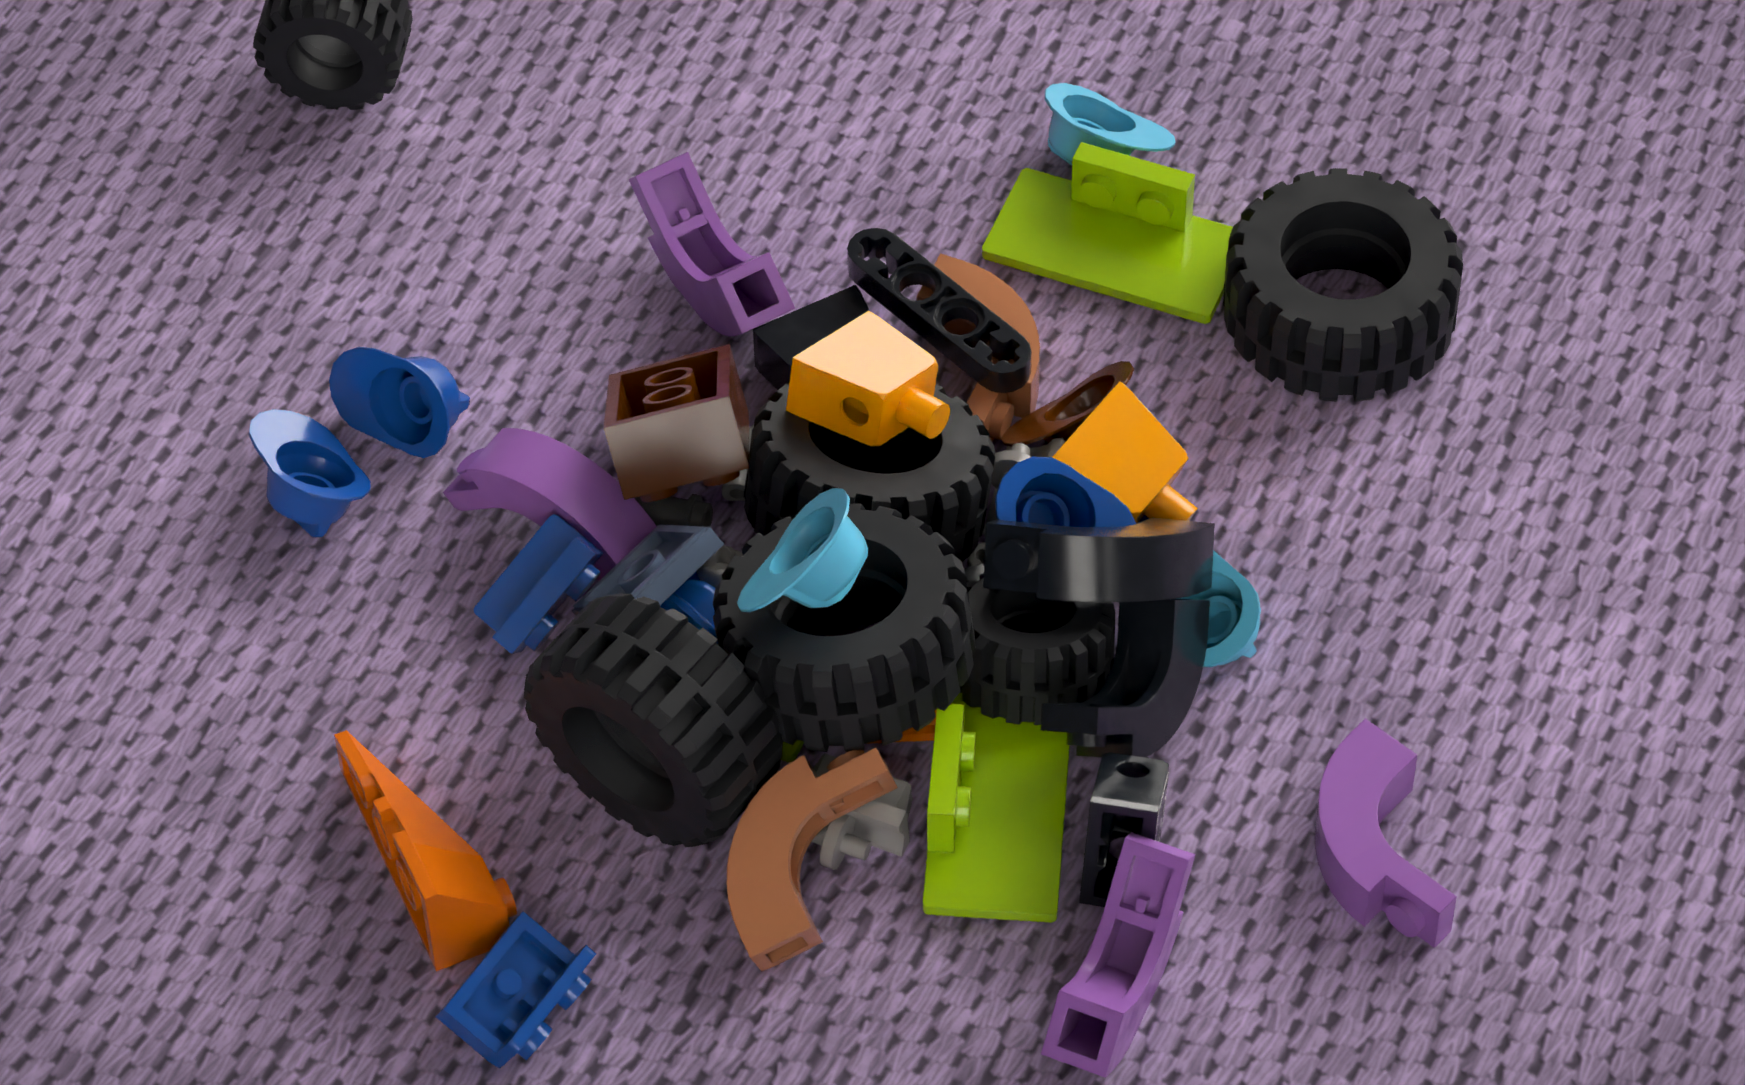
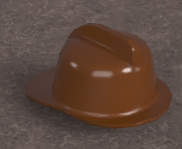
M1120 361L1108 365L1086 378L1067 394L1018 420L1002 436L1004 445L1011 447L1015 443L1027 445L1042 439L1049 443L1052 439L1062 437L1066 442L1119 381L1125 385L1129 382L1134 371L1130 361Z

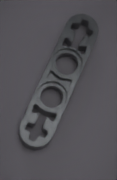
M870 228L856 233L849 240L847 265L849 277L853 282L980 385L992 392L1008 393L1022 388L1029 381L1032 351L1030 343L1025 337L896 234L886 229ZM882 257L886 258V264L880 260ZM911 285H923L934 292L930 297L918 301L910 300L901 294L905 288ZM954 319H965L974 323L976 328L968 334L956 335L946 331L943 326ZM992 356L999 362L996 364L992 363ZM1013 359L1014 363L1010 364L1008 361Z

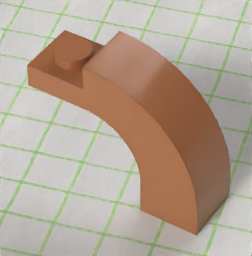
M940 253L934 265L1023 335L1030 343L1032 351L1031 375L1029 381L1022 388L1014 392L998 393L986 389L977 382L967 401L973 415H978L990 434L991 442L994 438L1002 440V436L1011 426L1013 416L1023 418L1032 413L1036 407L1039 392L1040 343L1036 323L1022 298L1003 280L977 265ZM922 285L916 296V301L924 300L934 292ZM954 319L947 322L943 327L952 334L964 335L972 332L976 325L969 320ZM992 356V363L996 364L999 362ZM1010 359L1008 362L1013 364L1014 360Z
M876 747L866 753L863 750H852L838 756L827 766L828 772L817 776L806 757L802 755L774 774L753 797L741 816L732 839L727 862L726 885L728 902L739 936L749 957L761 972L777 966L823 942L801 894V864L811 841L825 826L837 818L898 788Z

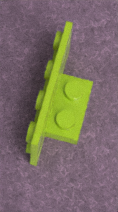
M1081 142L1072 158V180L1030 168L1021 170L982 246V257L991 262L1202 324H1208L1211 322L1224 294L1226 255L1233 227L1193 215L1195 174Z
M962 693L958 694L945 711L937 708L927 808V860L923 892V912L925 914L1049 923L1057 920L1070 745H1066V732L1042 731L1041 725H1034V722H1021L1019 725L1006 723V719L1002 717L992 719L981 714V707L968 706L962 700Z

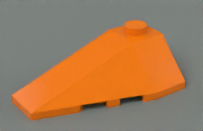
M347 730L334 734L340 770L436 972L488 952L509 926V918L517 915L513 895L504 877L493 880L482 856Z

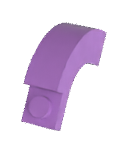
M688 152L629 179L654 233L647 238L672 283L709 327L725 336H737L795 309L770 253L751 256L742 250L729 235L710 201Z
M502 428L485 448L471 453L459 464L457 468L459 475L443 492L453 507L460 511L502 508L519 513L539 526H542L551 515H559L604 553L594 565L601 572L596 580H601L657 527L634 498L624 500L619 482L592 460L560 441L525 429Z
M1365 718L1338 745L1323 773L1315 826V851L1318 865L1327 886L1339 904L1364 927L1382 910L1386 913L1392 926L1401 934L1407 937L1418 936L1435 948L1451 932L1457 896L1398 855L1387 843L1379 827L1382 820L1413 790L1417 754Z
M1132 832L1124 838L1098 929L1079 970L1058 992L1041 1055L1105 1078L1120 1063L1133 1041L1167 965L1184 912L1180 911V907L1196 854Z

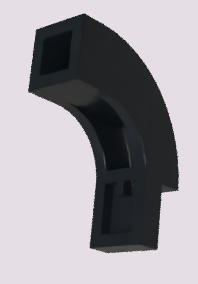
M1152 517L1141 523L1129 526L1069 527L995 519L986 523L983 588L1036 593L1037 599L1078 602H1145L1196 595L1210 589L1212 586L1215 523Z
M1176 598L1145 602H1119L1116 653L1111 671L1104 685L1097 694L1084 702L1043 703L1041 708V730L1066 732V745L1076 746V756L1102 758V754L1112 752L1147 757L1161 749L1176 733L1185 719L1200 682L1208 640L1210 600Z

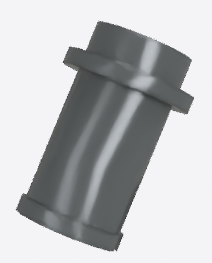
M692 494L689 499L670 496L653 502H643L640 496L634 498L656 526L711 527L713 516L712 504L702 502L700 495Z

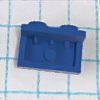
M553 514L545 521L475 605L474 613L496 631L492 638L511 654L522 652L526 646L535 652L559 624V621L552 615L569 596L575 602L578 601L598 578L601 572L594 565L604 553L562 517Z
M522 911L435 1017L488 1062L498 1068L505 1065L516 1054L527 1060L552 1031V1028L544 1020L556 1004L566 1011L592 980L583 970L597 953L587 945L576 954L572 953Z

